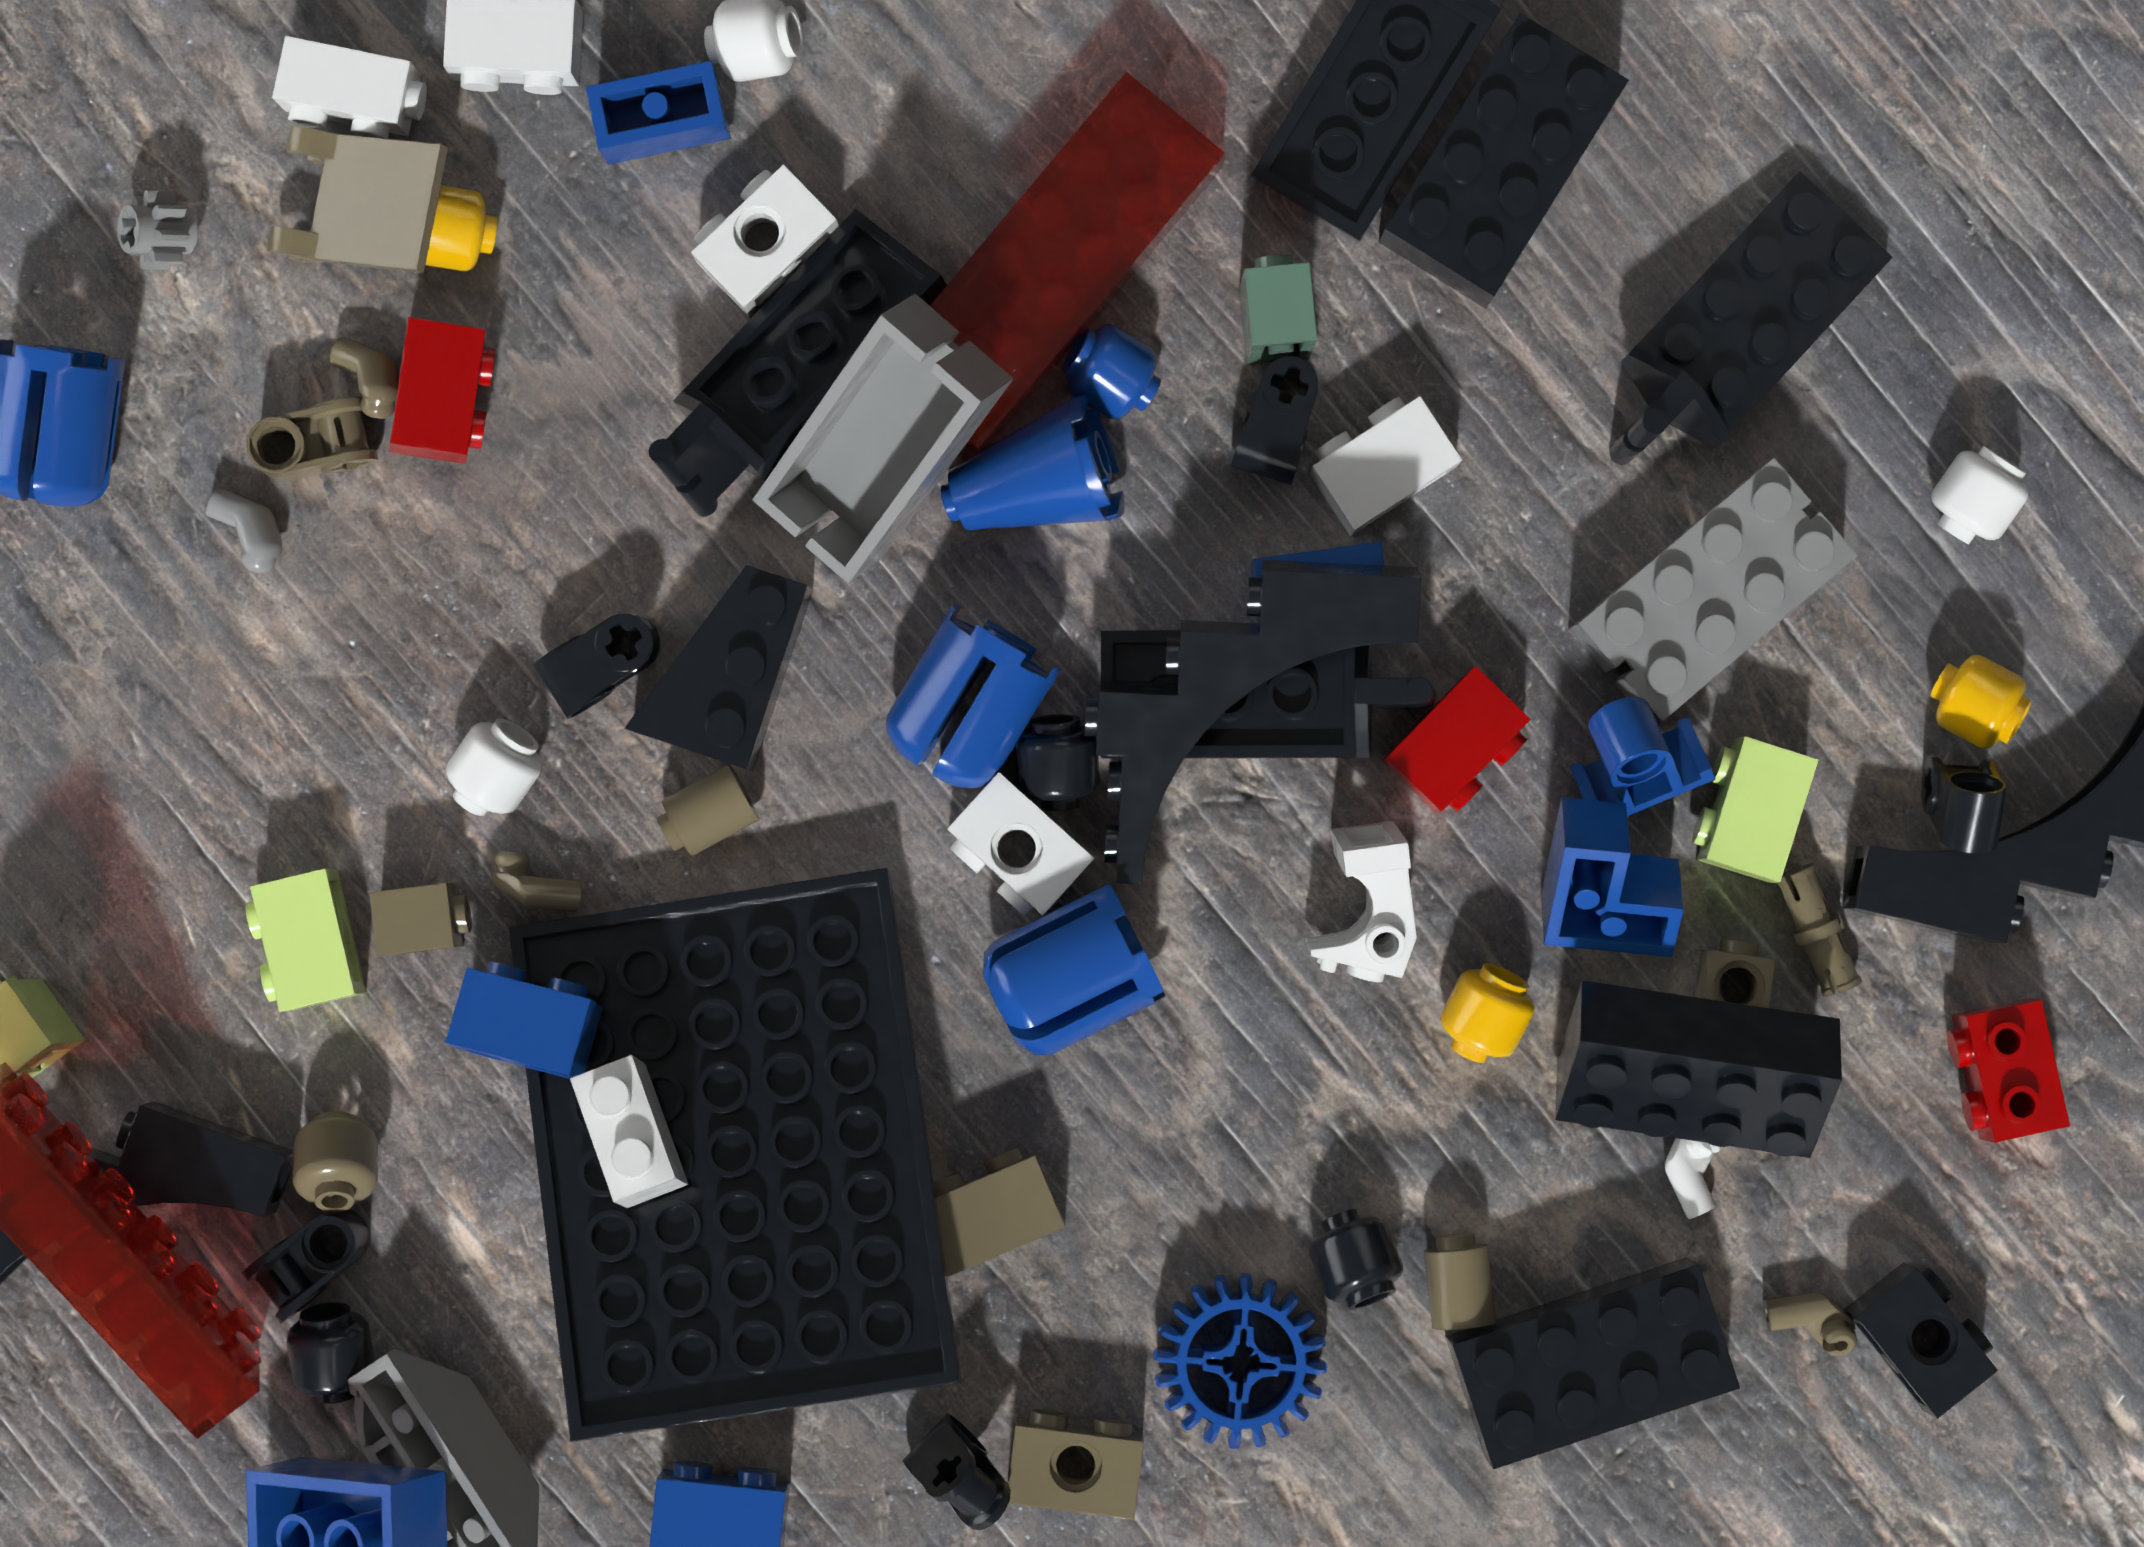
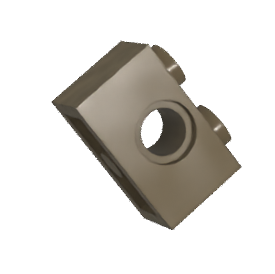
M1031 1409L1030 1418L1016 1417L1008 1479L1011 1489L1008 1504L1134 1520L1144 1437L1143 1433L1131 1432L1132 1422L1115 1418L1096 1417L1094 1418L1093 1427L1068 1424L1069 1415L1067 1413L1046 1409ZM1070 1446L1084 1447L1094 1457L1095 1461L1092 1469L1081 1477H1071L1064 1474L1057 1464L1060 1453Z

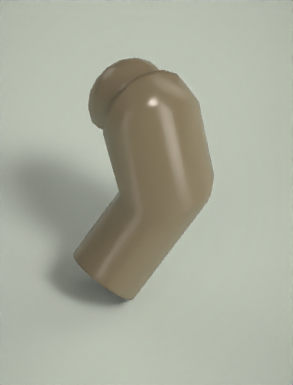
M503 850L497 853L495 856L496 872H491L494 886L529 908L578 911L581 899L580 880L527 875L530 865V858L527 853Z
M1813 1292L1765 1299L1763 1301L1764 1316L1769 1331L1802 1327L1823 1346V1349L1828 1354L1835 1357L1845 1356L1856 1347V1326L1853 1319L1826 1294Z

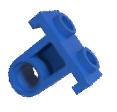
M1628 697L1613 701L1593 714L1589 721V731L1601 760L1587 766H1583L1582 762L1570 766L1583 799L1626 803L1627 816L1716 779L1689 717L1678 720L1677 728L1662 734L1649 703L1639 697Z

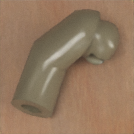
M340 337L337 339L331 349L330 363L332 366L358 377L359 392L363 395L360 402L361 410L372 418L384 419L391 416L395 411L399 384L398 369L395 361L387 354L349 338Z

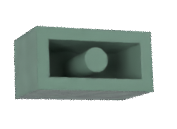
M1290 254L1269 255L1255 259L1254 268L1244 269L1239 288L1246 365L1272 363L1276 359L1285 356L1299 357L1303 360L1309 359L1317 342L1310 262L1294 264V257Z

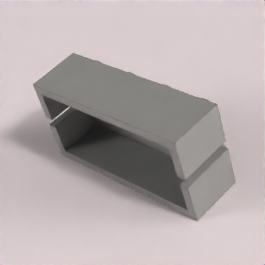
M917 294L910 296L880 315L752 499L795 538L833 510L839 518L812 536L805 547L848 584L884 557L1013 380L1007 372L970 340L960 347L955 344L953 340L959 331Z
M1773 458L1754 471L1568 630L1605 673L1616 668L1623 661L1628 664L1632 670L1621 675L1613 683L1626 698L1639 697L1645 699L1649 703L1657 723H1660L1858 555L1821 512L1811 517L1804 513L1803 509L1812 501L1778 461Z

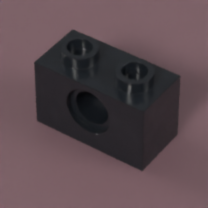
M1903 1262L1847 1306L1844 1311L1851 1316L1858 1329L1921 1409L1938 1419L1998 1371L1986 1355L1993 1349V1346L1972 1320L1967 1318L1960 1323L1946 1305L1953 1298V1295L1943 1281L1929 1267L1920 1272L1918 1268ZM1933 1319L1939 1331L1938 1340L1928 1351L1917 1352L1912 1344V1333L1920 1322Z

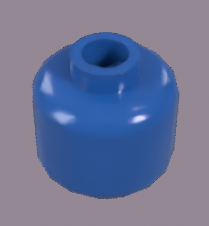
M1112 324L1103 325L1095 331L1089 328L1085 329L1074 342L1062 367V372L1068 375L1067 388L1073 397L1086 394L1089 397L1087 405L1111 419H1119L1125 416L1134 407L1140 411L1145 410L1156 395L1161 383V378L1154 375L1157 358L1155 351L1147 344Z

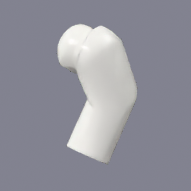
M1675 1138L1665 1161V1171L1687 1219H1692L1717 1207L1703 1178V1174L1713 1153L1719 1152L1721 1147L1705 1142Z

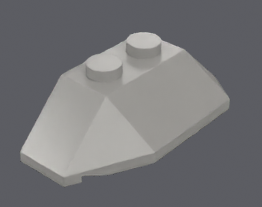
M393 1349L348 1379L350 1394L355 1396L354 1416L360 1448L371 1464L445 1471L448 1547H538L539 1484L469 1376Z

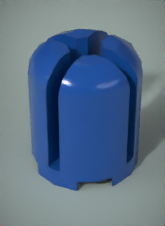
M0 339V494L10 499L28 501V498L36 499L39 504L61 507L81 506L100 498L110 482L126 358H108L107 367H103L105 357L103 353L53 345H34L32 347L15 344V350L12 353L14 340Z
M952 604L888 712L886 730L891 742L899 753L917 767L920 766L921 762H925L930 756L987 660L995 662L994 669L932 773V776L949 785L962 788H980L986 786L1000 772L1019 737L1024 732L1048 690L1052 688L1062 669L1059 665H1056L1049 674L1030 660L1036 651L1035 647L990 620H987L982 628L979 625L973 626L956 618L962 606Z
M1111 884L1097 889L994 940L984 952L982 974L1005 1023H1007L1016 1044L1035 1056L1052 1055L1166 997L1145 950H1143L1130 922L1125 917L1126 913Z

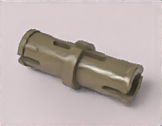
M1810 863L1803 865L1800 871L1797 867L1783 873L1781 882H1778L1777 885L1780 886L1797 928L1792 933L1797 946L1804 945L1821 986L1822 996L1829 997L1835 994L1836 989L1838 993L1845 992L1861 984L1862 980L1856 972L1840 933L1845 927L1839 914L1833 915L1815 872V865Z

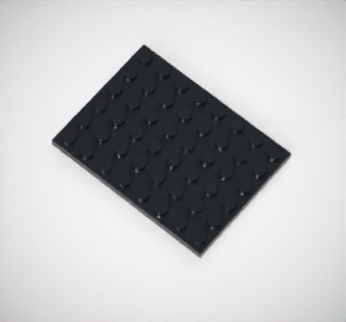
M888 868L509 927L513 967L527 972L526 983L548 988L551 978L574 982L588 987L586 998L592 999L603 1007L585 1073L630 1055L646 1064L688 1185L629 1208L614 1203L571 1080L526 1068L570 1442L962 1383L891 875Z

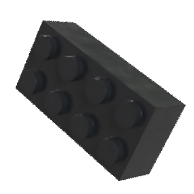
M1520 13L1386 226L1379 243L1486 309L1629 79Z
M1582 980L1557 1059L1555 1120L1577 1123L1589 1128L1604 1127L1643 1133L1651 1137H1671L1705 1142L1717 1147L1732 1146L1772 1152L1779 1156L1811 1158L1842 1081L1840 1019Z
M1687 1257L1497 1319L1496 1323L1492 1325L1469 1328L1445 1336L1484 1457L1493 1469L1740 1389L1700 1264Z

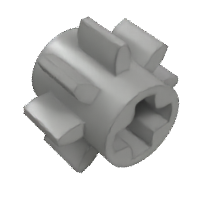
M145 190L144 196H133V205L124 206L118 218V239L123 251L128 254L140 255V269L170 270L171 264H182L183 255L192 253L197 243L198 225L192 209L186 207V205H175V191Z

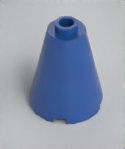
M1084 394L1070 398L948 471V484L941 486V497L949 519L952 522L960 520L966 530L1110 521L1121 517L1124 514L1125 504L1123 491L1111 494L1109 485L1112 475L1119 473L1117 461L1099 412L1093 408L1086 410L1089 397Z

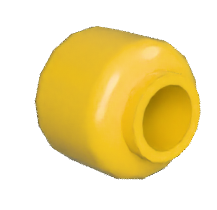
M447 185L440 186L425 265L466 272L473 269L476 265L480 253L492 254L497 231V216L486 215V202L481 193Z
M1981 655L1970 656L1962 663L1960 668L1948 663L1930 694V697L1940 701L1936 712L1938 725L1983 749L1993 747L1999 740L2009 744L2025 719L2033 700L2025 696L2027 684L2024 678Z
M1484 963L1481 970L1469 969L1464 971L1458 978L1440 1015L1443 1029L1453 1038L1450 1047L1459 1055L1477 1063H1484L1488 1056L1503 1058L1510 1056L1517 1049L1535 1013V1004L1527 993L1530 987L1529 984L1517 974L1491 963Z

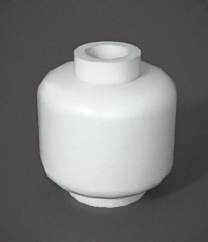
M725 0L717 7L714 13L713 24L707 26L704 32L705 48L709 60L713 64L720 63L724 73L730 79L737 82L784 75L792 67L794 57L800 56L803 50V34L798 14L792 6H785L781 0Z
M1983 446L1979 453L1974 451L1960 452L1931 494L1933 504L1944 513L1937 524L1967 544L1971 543L1975 535L1986 540L1999 539L2029 497L2026 485L2021 482L2026 472L1986 446Z
M502 718L496 719L494 723L481 722L473 725L446 766L448 780L456 789L453 793L455 801L467 811L478 816H484L487 811L498 814L513 812L541 772L542 762L536 752L539 748L537 741L525 729Z

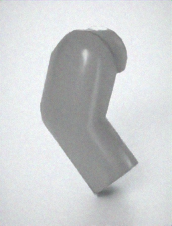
M217 487L209 499L206 516L237 529L243 549L240 558L242 564L248 570L256 573H265L272 570L275 566L276 558L281 555L283 544L274 514L264 505Z

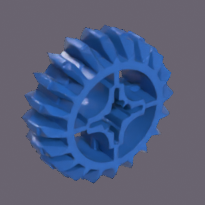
M1243 1272L1239 1278V1292L1229 1293L1228 1282L1225 1276L1220 1274L1214 1278L1218 1296L1208 1300L1204 1288L1200 1284H1195L1191 1287L1193 1298L1199 1304L1195 1310L1191 1311L1179 1300L1172 1304V1311L1184 1323L1181 1328L1171 1323L1162 1322L1160 1324L1159 1333L1166 1339L1175 1341L1174 1348L1163 1346L1154 1348L1153 1357L1154 1360L1161 1363H1173V1369L1164 1370L1156 1374L1155 1380L1158 1387L1178 1385L1179 1389L1171 1393L1164 1402L1169 1411L1179 1409L1186 1403L1189 1404L1190 1408L1181 1420V1425L1186 1430L1194 1428L1203 1417L1208 1420L1203 1432L1205 1442L1213 1443L1217 1439L1222 1426L1229 1428L1227 1438L1231 1449H1238L1240 1447L1241 1429H1251L1256 1447H1261L1266 1444V1437L1261 1427L1265 1424L1272 1422L1277 1434L1282 1438L1289 1435L1290 1431L1287 1423L1281 1416L1287 1410L1299 1420L1305 1421L1309 1416L1308 1410L1302 1403L1296 1400L1300 1393L1310 1398H1320L1322 1389L1316 1383L1306 1380L1307 1373L1318 1375L1326 1373L1327 1363L1319 1358H1308L1307 1352L1324 1347L1325 1339L1322 1334L1302 1336L1301 1332L1312 1326L1316 1321V1317L1311 1310L1301 1312L1294 1318L1289 1315L1299 1301V1296L1294 1291L1285 1294L1277 1304L1272 1301L1277 1291V1282L1274 1279L1267 1278L1262 1285L1260 1294L1257 1295L1252 1293L1253 1281L1251 1274ZM1234 1310L1230 1332L1223 1341L1212 1345L1202 1344V1347H1189L1196 1332L1205 1322L1217 1314ZM1253 1311L1266 1314L1284 1328L1290 1338L1293 1354L1277 1353V1350L1263 1348L1254 1341ZM1244 1329L1243 1339L1246 1346H1249L1247 1349L1250 1357L1257 1354L1260 1361H1257L1256 1364L1245 1366L1244 1375H1240V1389L1236 1392L1237 1382L1235 1376L1232 1375L1231 1365L1223 1367L1220 1359H1223L1224 1356H1234L1236 1345H1240L1241 1330ZM1187 1367H1200L1203 1371L1217 1373L1225 1379L1228 1396L1227 1410L1211 1404L1196 1391L1188 1377ZM1279 1373L1290 1374L1285 1386L1275 1398L1263 1406L1246 1410L1251 1387L1256 1381L1263 1377H1278Z

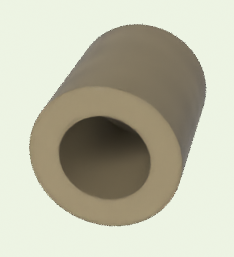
M730 764L663 799L662 805L666 813L656 818L672 849L677 851L685 846L691 856L700 853L760 820L749 795Z
M1474 1233L1436 1236V1248L1424 1250L1432 1329L1457 1330L1495 1324L1496 1316L1488 1245L1475 1244Z

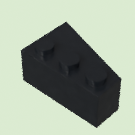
M746 565L624 729L753 772L813 591L806 584Z

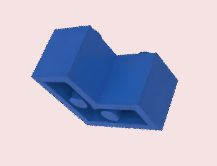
M1561 797L1541 891L1544 945L1663 957L1673 956L1684 911L1679 859L1631 854L1626 803Z

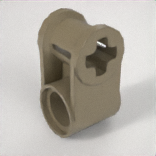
M362 397L330 400L308 409L267 417L258 421L251 428L246 440L247 453L251 462L266 475L278 481H293L323 473L345 472L378 462L376 450L369 449L361 415L363 411L360 408ZM340 425H342V429H343V434H344L345 443H346L345 446H344V441H343V437H342V432H341ZM279 434L292 435L295 440L293 456L282 464L268 463L266 458L268 442Z

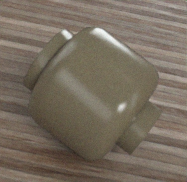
M325 1112L317 1115L297 1132L293 1144L292 1181L296 1192L308 1202L314 1203L324 1211L340 1212L351 1208L355 1203L363 1201L374 1191L378 1180V1141L374 1131L361 1122L358 1117L347 1112Z

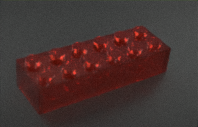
M1128 72L1122 76L930 305L959 331L953 340L955 344L960 347L970 340L1013 378L1007 389L966 443V446L976 454L993 443L1070 351L1079 335L1092 325L1223 167L1225 152Z
M4 1062L0 1065V1229L196 1439L200 1438L260 1391L259 1364L261 1363V1357L259 1355L258 1339L261 1338L259 1328L242 1308L237 1307L232 1311L217 1295L220 1289L216 1280L200 1262L195 1261L190 1265L175 1249L178 1243L174 1234L162 1219L156 1215L147 1218L132 1202L135 1199V1194L124 1177L113 1168L104 1171L90 1156L89 1153L92 1151V1147L83 1132L69 1120L61 1124L48 1110L46 1105L49 1101L40 1085L25 1072L17 1076L7 1063Z

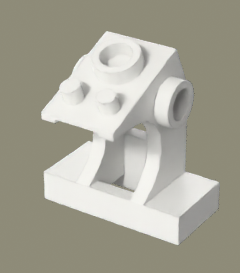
M1394 821L1331 829L1333 853L1345 876H1353L1365 885L1366 908L1360 919L1349 929L1332 934L1305 937L1307 948L1311 956L1317 958L1316 962L1320 964L1319 969L1326 972L1335 973L1337 963L1347 965L1346 973L1367 981L1383 982L1385 974L1402 978L1417 939L1408 868H1411L1408 842ZM1388 932L1383 938L1375 940L1379 934Z

